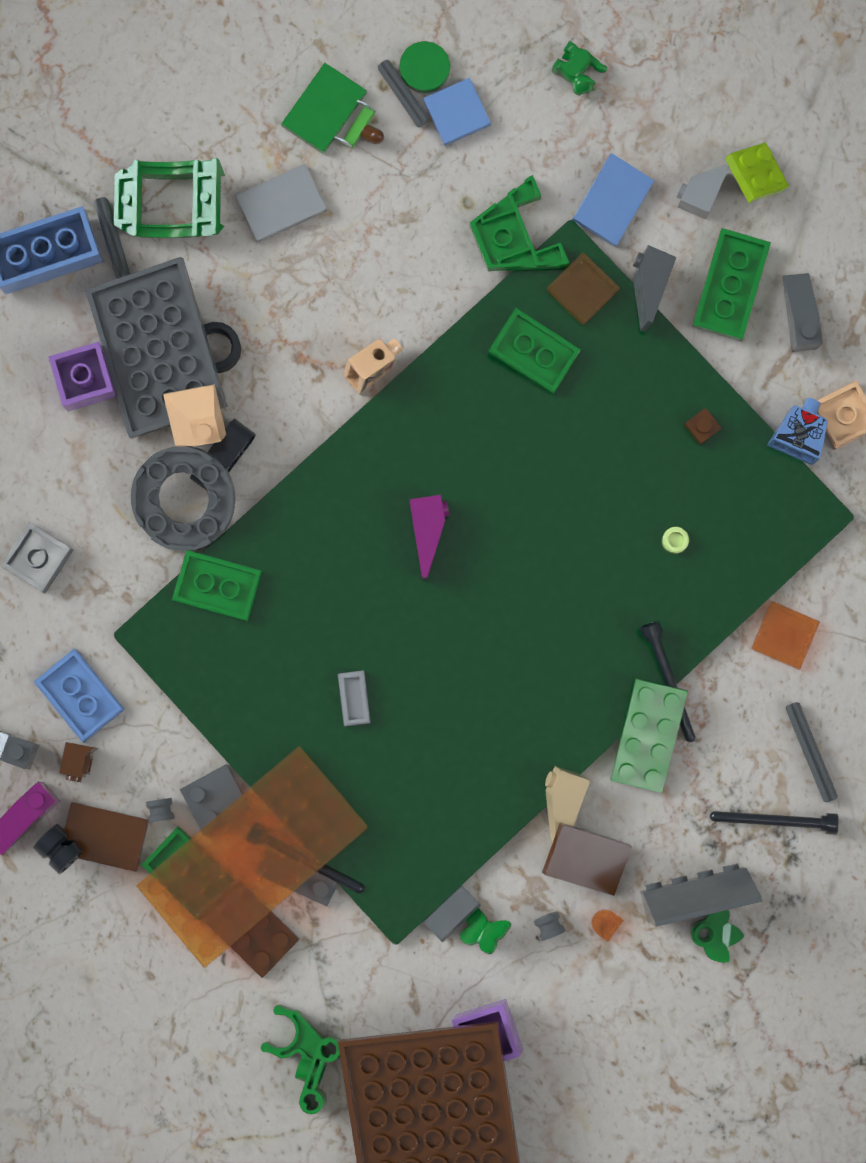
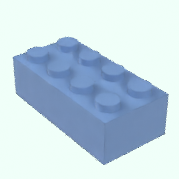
M83 206L0 233V289L5 295L103 262L88 214Z

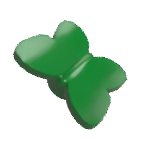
M478 908L466 919L469 927L461 931L460 939L469 946L478 943L484 953L491 955L496 950L498 941L506 935L512 924L507 920L488 921L486 915Z

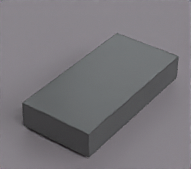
M461 885L424 923L441 942H444L481 905Z

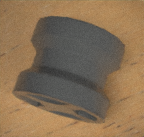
M172 798L146 802V807L150 811L148 823L175 819L170 807L173 803Z
M558 911L534 920L535 926L539 927L541 931V941L553 938L566 931L564 926L560 925Z

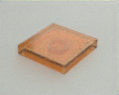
M584 253L547 288V291L583 326L620 290V287Z
M770 601L751 650L800 670L820 621Z

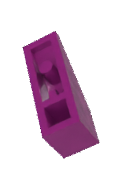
M441 495L410 500L422 580L428 579L445 525V517L449 516L447 501H442Z
M38 781L0 818V855L8 851L61 802L44 782Z

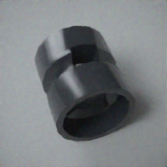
M59 824L49 829L33 846V849L43 859H50L49 865L59 875L67 870L84 852V849L75 840H68V833Z

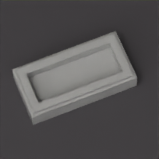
M364 671L338 674L344 727L371 723Z

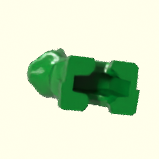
M569 41L563 50L564 54L562 56L563 59H569V61L564 62L558 58L552 67V73L555 75L560 74L566 81L572 83L574 94L578 96L589 94L590 91L595 90L594 85L596 82L583 74L590 66L599 73H605L607 66L601 64L588 50L579 48L576 44Z

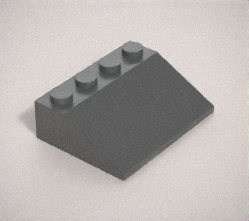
M738 863L723 866V872L713 874L712 869L698 872V878L688 880L687 875L672 878V884L662 886L661 882L645 885L646 890L640 891L647 922L655 927L762 902L761 895L747 868H739Z

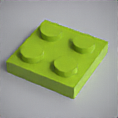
M766 142L730 153L725 157L748 203L783 192L790 187Z

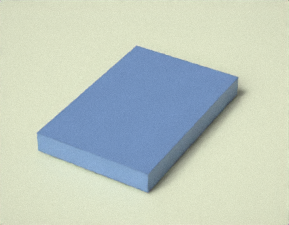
M611 153L572 220L615 247L618 245L654 180Z
M75 648L34 681L83 743L125 710Z

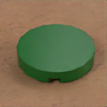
M421 41L406 48L400 59L399 70L401 78L412 90L429 93L436 91L446 82L449 77L450 62L447 53L442 47L434 42Z

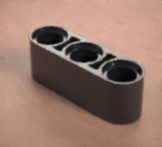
M233 419L225 428L226 436L221 442L214 443L208 453L212 454L224 465L228 473L256 436L253 431L236 419ZM191 474L190 479L207 491L204 484Z

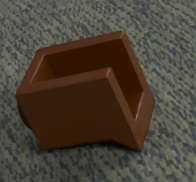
M66 742L59 773L65 774L66 780L81 783L82 778H86V774L90 775L93 756H90V754L99 748Z

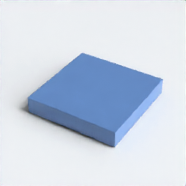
M470 78L423 98V102L444 146L491 126V122Z

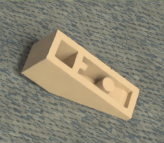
M554 766L553 772L550 771L545 781L551 846L560 823L574 826L590 780L585 776Z

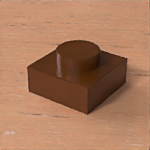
M706 408L684 424L699 445L721 430L720 425Z

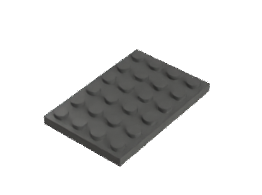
M178 257L85 290L129 438L133 439L171 426L163 396L165 393L215 384L220 409L228 407L184 258Z

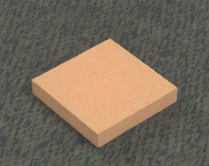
M858 380L817 400L821 403L817 415L826 418L828 421L825 434L834 450L866 434V395Z

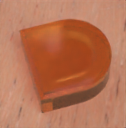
M602 909L593 915L591 925L593 930L608 942L624 920L612 911Z

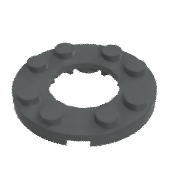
M173 446L153 454L139 468L132 483L131 506L139 527L143 528L151 537V540L168 549L190 551L207 546L226 530L235 510V489L230 474L216 457L200 448ZM182 472L196 476L206 487L209 498L207 510L202 517L195 522L185 524L169 518L161 508L159 500L160 488L166 478L175 473Z

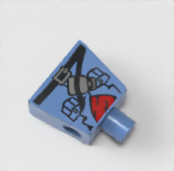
M806 398L803 408L794 405L785 415L767 446L810 465L815 464L821 456L828 422L826 418L817 415L821 403L815 399Z

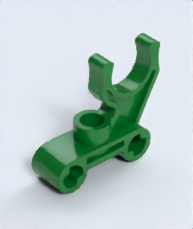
M281 1004L276 1005L273 1009L274 1014L284 1015L294 1023L296 1030L295 1038L290 1045L283 1048L276 1047L268 1041L264 1042L261 1045V1051L271 1053L280 1059L291 1057L297 1052L301 1054L302 1057L295 1074L296 1079L305 1082L300 1095L299 1105L306 1114H316L327 1103V1096L319 1087L327 1063L340 1058L338 1042L341 1039L336 1036L323 1038L299 1010L289 1009ZM333 1043L336 1046V1052L328 1055L325 1052V1046ZM309 1094L316 1096L315 1100L319 1102L318 1107L310 1106L311 1101L307 1100Z

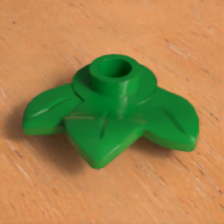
M729 910L708 914L705 920L696 922L691 928L692 941L696 945L703 947L706 956L716 962H729L730 955L727 947L738 943L744 937V934L738 927L728 923L730 917ZM701 929H707L708 936L704 939L699 936Z

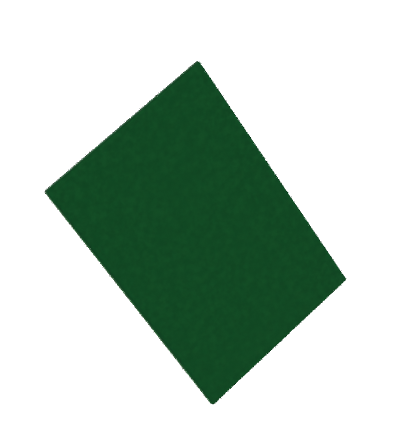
M573 220L567 221L535 250L539 251L561 243L569 261V267L513 270L201 553L263 571L248 622L172 601L179 577L178 574L114 632V638L310 854L316 860L364 885V891L356 893L339 884L391 943L395 945L404 940L547 806V787L545 786V781L550 771L553 772L554 766L581 774L621 737L635 678L665 685L650 642H647L646 638L642 637L639 629L641 626L654 621L660 622L663 630L660 640L676 684H678L854 519V515L803 461L767 446L775 432L658 309L653 323L646 332L640 331L634 283ZM515 308H518L581 349L554 394H551L488 353V350ZM706 408L720 425L721 430L699 445L684 424ZM441 495L442 501H447L449 516L445 517V525L428 579L422 580L410 500ZM672 527L684 529L689 536L687 548L678 554L669 553L662 545L664 533ZM364 671L371 723L344 727L338 674Z

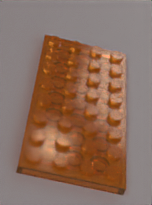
M299 746L136 886L203 968H206L369 827Z

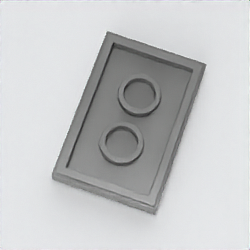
M306 164L236 195L257 243L327 212V208Z

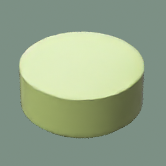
M680 527L669 528L662 537L664 549L672 554L683 552L689 544L687 532Z

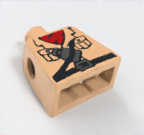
M394 338L386 344L381 339H377L347 360L343 376L358 394H361L392 369L395 356L403 351L400 343Z

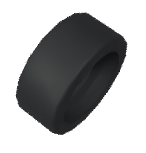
M221 322L204 324L207 336L213 333H221L230 340L231 353L228 358L218 363L215 362L218 374L229 371L237 364L241 355V344L238 335L232 327Z

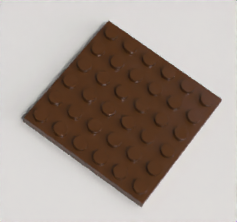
M498 1021L339 1040L338 1046L357 1163H520Z

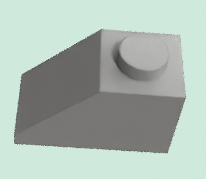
M722 165L690 178L688 185L683 183L677 195V198L681 199L678 208L706 219L729 166Z

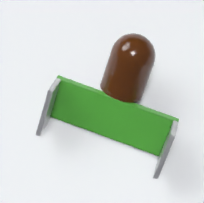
M357 100L363 106L362 111L344 139L336 136L334 138L352 149L360 136L368 142L380 144L384 140L383 132L368 125L376 111L369 104Z

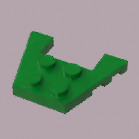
M533 175L525 179V182L518 188L508 192L507 196L497 204L494 203L470 222L471 231L488 272L569 267V261L561 243L539 251L534 250L519 213L518 207L541 199V193Z

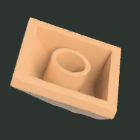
M215 384L163 394L175 445H205L221 442L226 436Z

